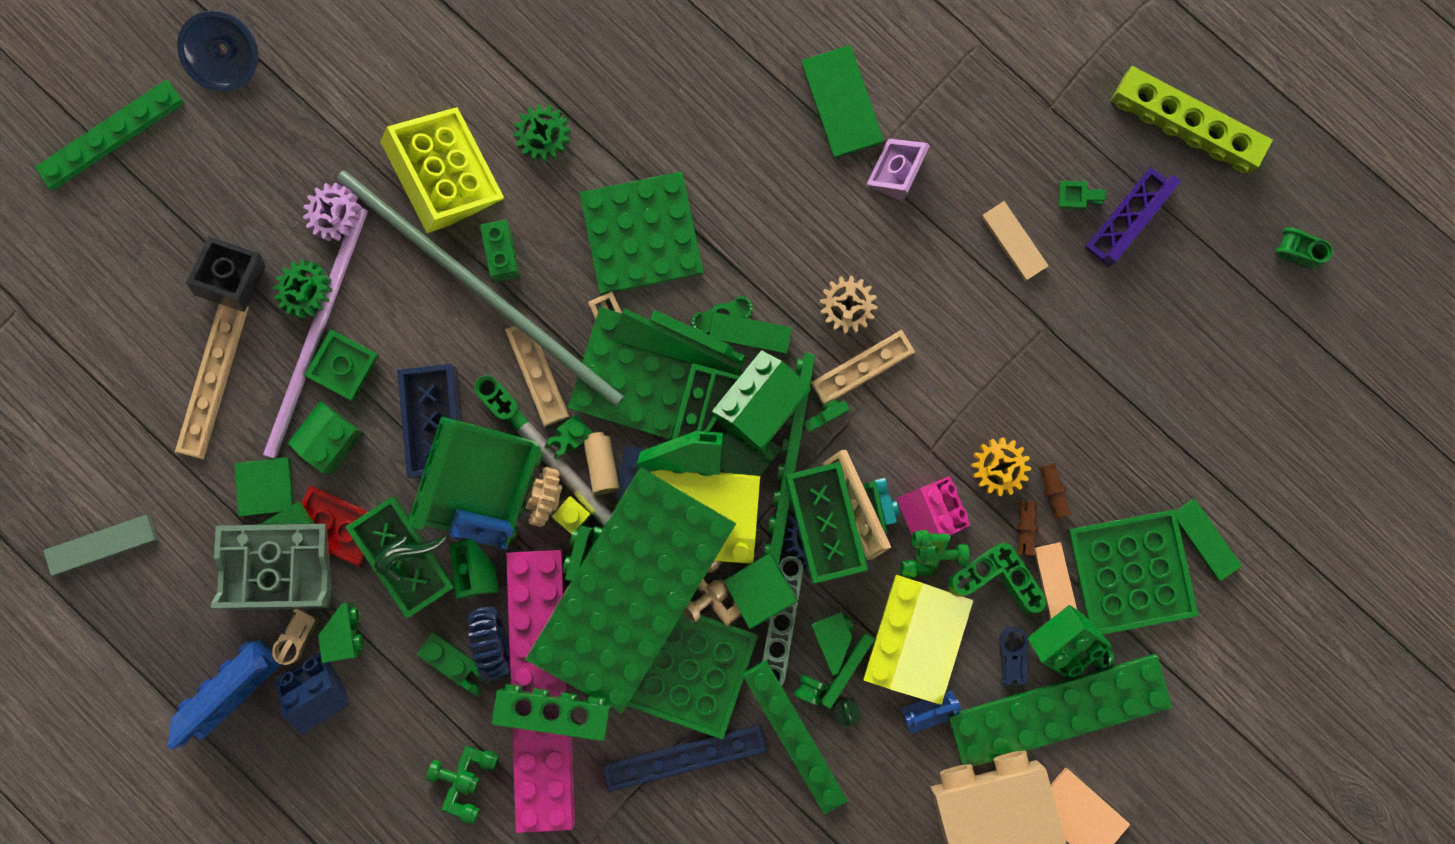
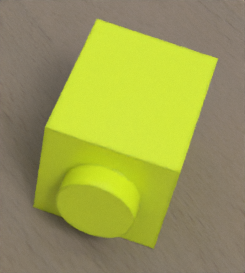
M571 496L552 515L571 534L573 530H578L579 526H583L592 516L585 507Z

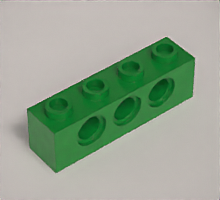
M506 684L505 688L497 690L492 718L493 725L604 741L606 738L611 704L605 703V698L589 696L588 700L577 699V694L561 692V696L549 695L550 690L533 688V692L522 691V686L515 684ZM520 700H527L531 704L530 714H522L519 711L518 703ZM548 704H554L559 708L558 718L553 719L547 716L545 709ZM574 709H584L587 713V720L583 723L577 722L573 717Z

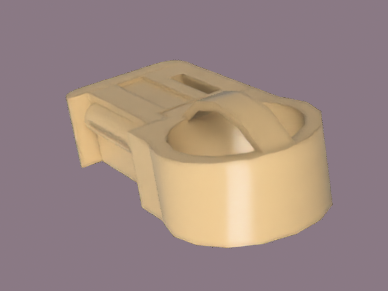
M303 609L293 610L296 615H293L285 633H281L273 645L272 656L276 662L288 665L297 662L302 657L303 650L319 619L317 616L307 614ZM287 640L286 644L281 650V653L279 654V648L281 644ZM294 644L296 647L295 657L291 661L284 660L290 646Z

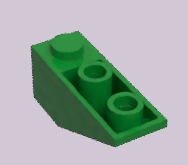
M694 431L643 450L639 454L637 468L642 467L647 471L670 470L677 474L692 472L699 473L702 476L719 475L723 433Z

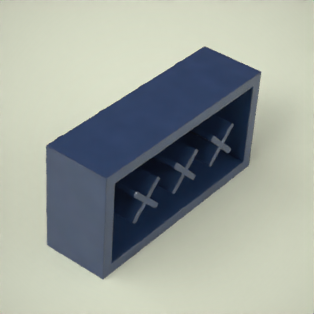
M452 364L397 370L407 478L422 479L441 416L462 421L458 371Z

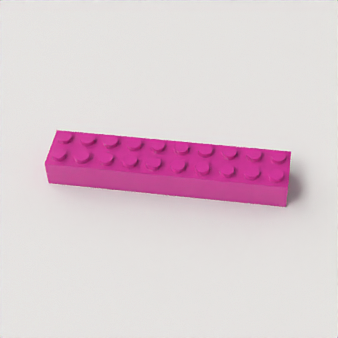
M565 550L506 553L511 684L522 686V691L533 692V688L550 690L549 695L561 696V692L570 693V684L525 660L528 652L566 591V573L562 572L565 562ZM520 700L518 703V709L522 714H530L532 707L527 700ZM554 704L546 706L547 716L553 719L558 718L559 708ZM512 727L516 833L572 830L575 825L572 736Z

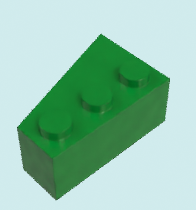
M692 363L671 440L694 431L709 432L717 420L712 412L740 376Z

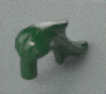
M406 535L382 549L376 556L374 567L378 573L396 584L402 575L392 568L394 563L406 558H419L426 561L425 555L439 548L446 540V535L433 541L419 544L407 543L408 536Z

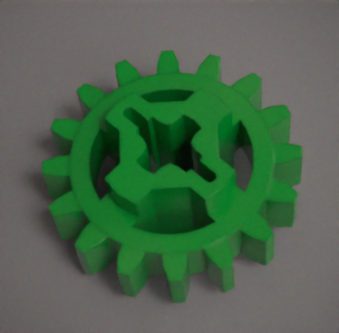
M538 104L536 111L528 107L529 114L524 115L520 113L519 116L522 122L514 123L518 131L514 132L513 136L516 140H519L516 143L518 149H523L522 153L525 157L532 154L534 162L539 157H542L544 163H547L548 156H552L556 160V152L565 153L563 144H570V139L566 136L571 134L570 127H565L569 124L567 118H561L562 113L559 109L553 113L551 105H548L546 110H543L541 104ZM531 123L529 131L526 132L527 127ZM538 126L546 133L547 141L539 134ZM559 135L557 141L553 144L555 136ZM539 146L545 149H537L534 147Z
M304 259L300 261V265L294 261L291 262L290 270L283 267V277L276 276L280 284L273 286V289L279 292V294L274 296V299L280 302L278 307L286 311L287 314L300 318H305L306 314L312 317L315 316L314 309L316 308L322 311L323 306L321 303L323 301H330L326 297V293L332 292V288L327 286L332 281L331 278L326 276L327 271L319 267L315 262L311 261L309 263ZM305 273L313 274L314 277L306 276ZM292 301L300 302V305H295Z

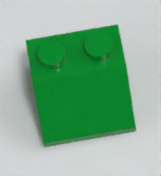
M320 401L288 444L300 457L320 472L332 475L364 432L323 401Z

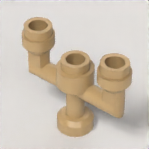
M714 561L707 573H713L722 564L721 561ZM703 579L697 589L704 595L695 602L689 601L683 611L685 617L694 623L700 619V611L711 604L712 609L726 627L742 616L735 601L728 610L722 604V601L728 597L729 593L722 579L718 581L713 580L709 584Z

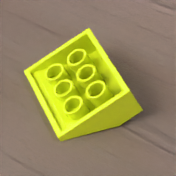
M458 107L386 128L380 143L426 233L451 226L503 200L504 196Z
M670 470L651 471L652 474L736 523L714 561L753 563L760 476L731 473L702 476L699 473L692 472L677 474Z
M895 575L863 680L942 705L973 600L965 597H956L950 592Z

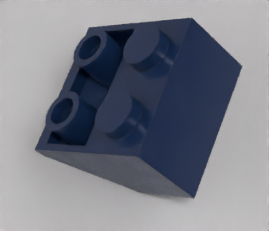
M321 652L276 680L283 718L302 735L349 705L345 686L331 663H322Z

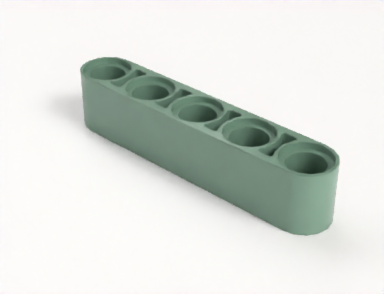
M788 556L779 562V567L798 600L803 565L798 558ZM787 561H795L798 566V571L794 576H787L783 572V565ZM798 602L771 617L768 622L762 662L767 660L771 669H775L780 673L778 681L781 686L785 681ZM786 615L788 617L789 624L786 629L779 630L775 628L774 619L776 616ZM780 642L784 645V652L781 656L775 657L769 653V647L772 643Z

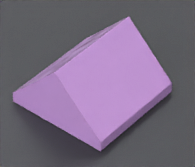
M888 139L867 185L903 202L930 145L923 142Z

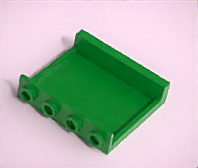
M441 416L409 517L412 528L423 530L424 526L449 531L455 510L460 509L508 521L513 529L511 537L507 536L505 540L506 549H508L509 543L513 542L516 537L517 526L515 525L518 516L521 517L524 513L525 501L523 500L526 491L529 492L533 485L534 478L532 473L534 467L538 466L541 461L542 451L540 446L533 440Z

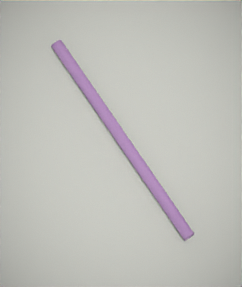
M363 208L356 211V214L361 216V219L354 220L353 222L357 228L352 229L350 227L348 229L350 236H344L329 276L332 281L327 284L328 287L332 288V292L326 293V297L330 301H323L321 303L323 310L317 309L264 450L263 455L276 459L306 380L304 375L315 356L368 211Z

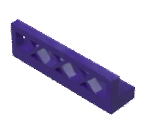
M1149 167L1084 248L1108 267L1113 265L1179 185L1181 180L1174 175L1166 179L1152 167ZM1149 176L1161 185L1157 192L1146 193L1145 181ZM1140 188L1141 193L1135 194ZM1147 197H1152L1147 203ZM1141 198L1143 207L1141 212L1130 213L1129 201ZM1124 208L1125 213L1119 214ZM1126 218L1127 229L1124 232L1114 233V219ZM1099 238H1110L1111 249L1107 254H1104L1094 246Z

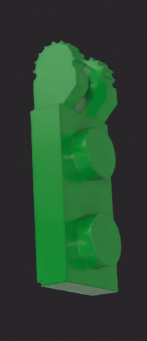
M432 632L417 655L459 686L462 685L473 695L480 697L483 691L479 686L467 679L470 673L473 672L482 681L486 682L480 677L475 661L438 633Z

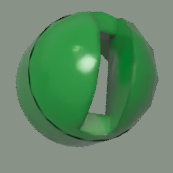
M1112 650L1106 651V664H1103V657L1092 663L1099 668L1110 667L1115 658Z

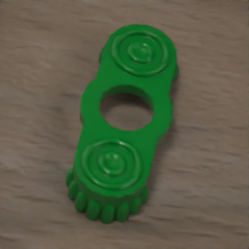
M738 296L736 300L726 304H717L711 310L703 313L697 312L693 316L692 326L694 329L708 334L710 333L714 312L725 309L732 316L748 318L753 311V305L747 297Z

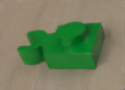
M833 400L822 407L824 409L823 412L803 423L807 432L809 433L847 413L850 409L845 400L840 403L837 400Z
M575 414L556 429L555 434L557 436L549 438L544 447L547 449L551 445L557 446L559 451L554 455V459H559L566 451V447L571 452H574L584 444V441L588 439V435L593 432Z

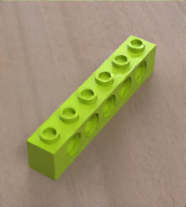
M1131 66L1125 73L1111 99V102L1115 103L1120 110L1130 111L1138 115L1143 122L1157 125L1162 128L1164 133L1185 140L1186 144L1190 147L1200 148L1208 152L1209 156L1215 160L1231 164L1233 169L1240 173L1250 174L1257 169L1273 139L1134 66ZM1138 94L1145 95L1148 102L1140 100ZM1162 106L1168 107L1171 114H1166L1162 110ZM1185 118L1192 120L1194 127L1189 126ZM1209 130L1216 133L1217 139L1209 135ZM1232 143L1239 145L1240 152L1233 148Z

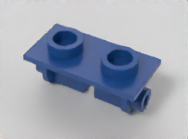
M950 690L945 692L942 705L921 700L901 707L908 730L912 734L949 721L947 715L957 714L961 707L958 700L955 699L953 691Z

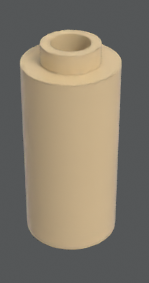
M603 432L588 435V439L584 441L593 494L603 495L620 490L610 437L604 436Z

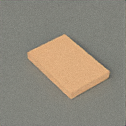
M1064 768L1052 782L1051 789L1064 837L1069 844H1114L1129 827L1130 824L1067 768Z

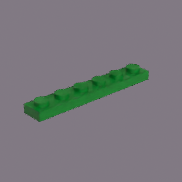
M166 79L36 165L35 168L48 188L54 191L185 102L172 83Z
M767 660L744 672V679L824 815L848 802L847 797Z

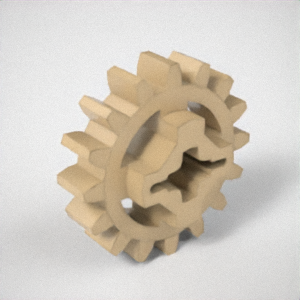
M850 276L848 282H845L843 277H839L838 285L833 281L829 283L831 291L823 290L822 294L827 299H820L819 305L825 306L820 311V315L828 316L825 324L827 325L832 322L834 324L833 331L841 327L843 328V334L846 335L848 329L851 328L853 333L856 334L859 325L863 329L867 328L868 325L865 320L873 321L874 316L870 312L876 311L877 306L871 304V302L875 301L877 297L876 295H869L872 287L867 286L864 288L862 286L863 279H860L858 283H854L853 276ZM845 289L843 295L832 298L836 292ZM855 291L859 292L864 298V300H861L855 294ZM846 300H850L852 305L850 311L846 310L845 305H842ZM832 310L838 312L841 320L833 314ZM864 313L860 319L851 322L855 314Z
M545 467L542 473L539 474V479L535 478L525 504V508L529 509V524L542 527L548 521L549 515L552 516L553 511L557 510L562 486L558 484V470Z

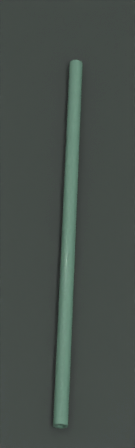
M345 170L338 174L337 181L350 189L367 206L616 408L622 403L624 396Z

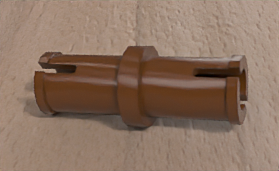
M1056 463L1039 467L1046 488L1044 494L1045 497L1048 496L1054 519L1072 515L1064 494L1066 488L1061 484Z
M1020 501V525H1017V531H1019L1017 554L1021 556H1035V535L1039 529V526H1036L1038 502Z

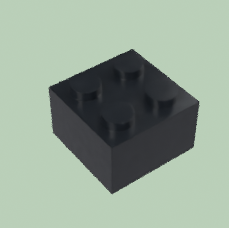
M208 236L186 283L195 296L245 312L266 266L260 253Z

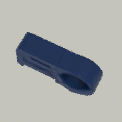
M1007 627L999 636L1000 654L1002 655V676H1004L1000 680L1004 684L1015 682L1023 685L1027 682L1028 638L1019 628ZM1015 632L1021 633L1023 638L1022 645L1017 650L1014 647ZM1007 634H1009V650H1007L1004 643Z

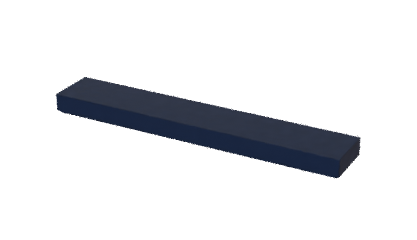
M761 724L726 732L723 740L710 736L602 764L607 790L612 792L765 753L767 748Z

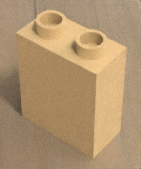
M1026 751L1000 755L993 759L996 770L978 775L974 774L972 765H960L945 769L940 772L942 784L930 786L945 844H1066L1046 768L1037 760L1029 762Z

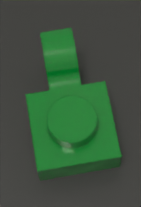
M1061 180L1059 182L1058 209L1085 210L1087 203L1102 205L1103 201L1106 200V190L1087 189L1086 181Z

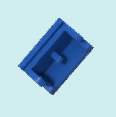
M456 509L448 536L455 539H473L474 542L506 550L505 540L507 536L511 537L513 529L508 521Z

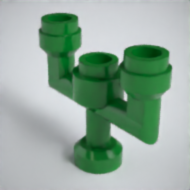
M927 530L914 531L912 534V546L917 548V562L915 560L901 561L900 575L908 579H914L918 575H934L940 560L955 561L959 566H967L970 557L969 547L967 544H959L955 550H946L951 538L949 534H931Z
M465 745L457 767L458 773L442 768L441 761L434 759L428 769L426 781L433 783L440 779L453 784L452 788H449L441 811L459 817L460 821L465 824L470 823L474 825L480 809L470 803L465 805L459 804L456 800L459 792L468 795V793L474 794L480 778L475 777V773L468 771L471 761L479 764L481 769L494 771L500 755L490 750L483 752Z

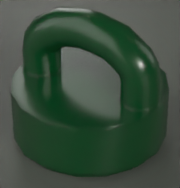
M842 698L835 703L833 716L840 725L852 726L859 720L860 708L854 700Z

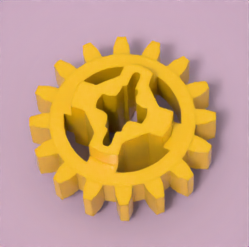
M1000 438L998 444L994 439L989 440V447L985 444L979 446L982 453H974L973 456L978 462L971 464L972 468L977 469V472L972 477L980 478L981 481L977 486L982 487L986 485L987 494L996 490V496H1002L1003 490H1005L1007 495L1013 494L1012 487L1021 490L1022 485L1020 481H1028L1029 478L1024 475V472L1030 471L1031 467L1025 466L1024 462L1030 458L1029 456L1022 457L1023 447L1014 448L1016 441L1012 440L1007 445L1005 438ZM1003 450L1011 453L1014 458L1004 455ZM990 453V461L988 466L984 468L985 458ZM999 463L1011 464L1002 471H991V469L995 468V466L999 465ZM1015 467H1018L1016 477L1013 480V470ZM987 477L996 478L1001 485L991 482Z

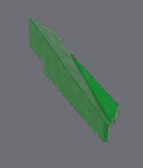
M625 308L613 335L615 342L734 375H739L747 356L734 351V348L729 344L656 310L653 311L650 320Z

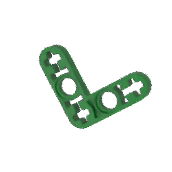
M1007 543L993 546L968 563L967 566L952 574L948 580L949 591L956 597H963L973 593L998 575L1023 613L1036 614L1041 612L1046 606V598L1015 549ZM1004 551L1006 556L1004 560L1000 561L998 556L1001 554L1000 552ZM978 563L986 565L988 569L986 577L978 575L976 571ZM1010 564L1014 565V567L1005 570ZM1014 571L1022 576L1023 582L1020 586L1012 582L1011 576ZM970 576L972 580L964 584V588L959 589L957 586L960 582L959 580ZM1027 587L1029 588V590L1025 591V593H1020L1021 590H1024ZM1031 597H1034L1036 601L1033 603L1034 606L1030 607L1028 602L1031 600Z

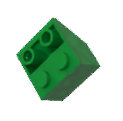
M1071 605L1065 607L1028 637L1041 662L1068 679L1080 675L1088 665L1103 657L1105 652L1112 647L1110 642L1087 617Z

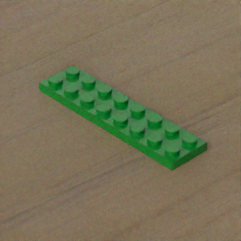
M1151 654L947 716L961 765H972V767L994 761V758L1003 754L1032 750L1170 709L1172 704L1158 655Z

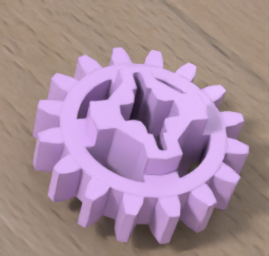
M325 183L323 191L315 188L317 195L315 197L308 195L307 198L311 203L303 207L308 210V213L303 215V219L309 221L306 227L313 231L312 234L319 238L322 237L326 241H330L332 238L340 241L341 234L347 237L350 236L348 229L350 227L356 229L357 226L353 222L354 220L361 219V216L356 214V211L361 209V206L356 203L358 197L351 193L350 189L345 186L342 187L338 183H334L333 187Z

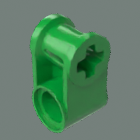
M1286 227L1282 232L1284 237L1280 247L1276 248L1274 252L1277 257L1314 269L1331 259L1333 248L1326 240L1309 235L1297 228ZM1312 249L1318 251L1320 259H1316L1313 256Z

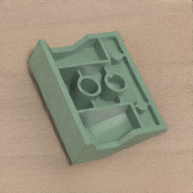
M327 524L216 526L214 560L218 568L217 594L211 602V608L218 610L331 609L332 577Z

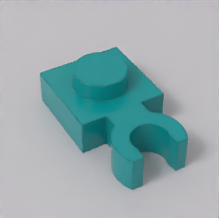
M886 478L874 480L877 484L885 525L897 523L896 517H899V510L896 501H891Z

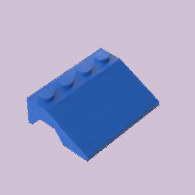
M249 640L238 649L239 655L233 661L229 659L217 669L219 674L212 680L209 678L197 688L198 694L192 699L187 698L176 708L178 712L171 718L168 747L171 750L185 746L193 735L203 740L282 665L275 661L272 656V650L263 640L253 642Z

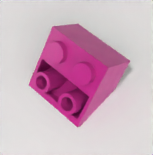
M950 476L896 498L911 535L914 531L927 530L931 534L952 535L971 526L967 512L963 508L957 494V488Z

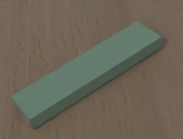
M146 514L43 551L51 576H56L157 541L158 538L151 515Z

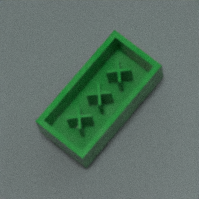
M836 462L786 475L785 480L811 583L815 584L867 571L868 568L841 463Z
M392 496L345 528L405 617L409 618L454 588L455 585L434 551L425 555L426 561L419 558H406L394 563L392 568L402 575L396 584L376 571L374 567L376 556L382 549L407 535V543L419 544L427 542L419 529L412 528L409 521L410 515L398 497Z

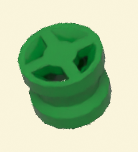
M802 674L800 678L801 685L795 690L794 695L819 706L821 701L819 696L826 689L827 685Z

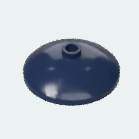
M216 10L198 13L184 23L178 35L177 51L184 70L195 82L207 89L221 92L238 89L246 84L256 71L259 54L255 38L241 20L229 13ZM221 44L227 47V53L221 50Z

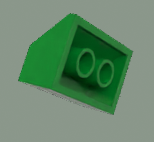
M761 350L712 412L724 430L763 451L811 388L783 361Z

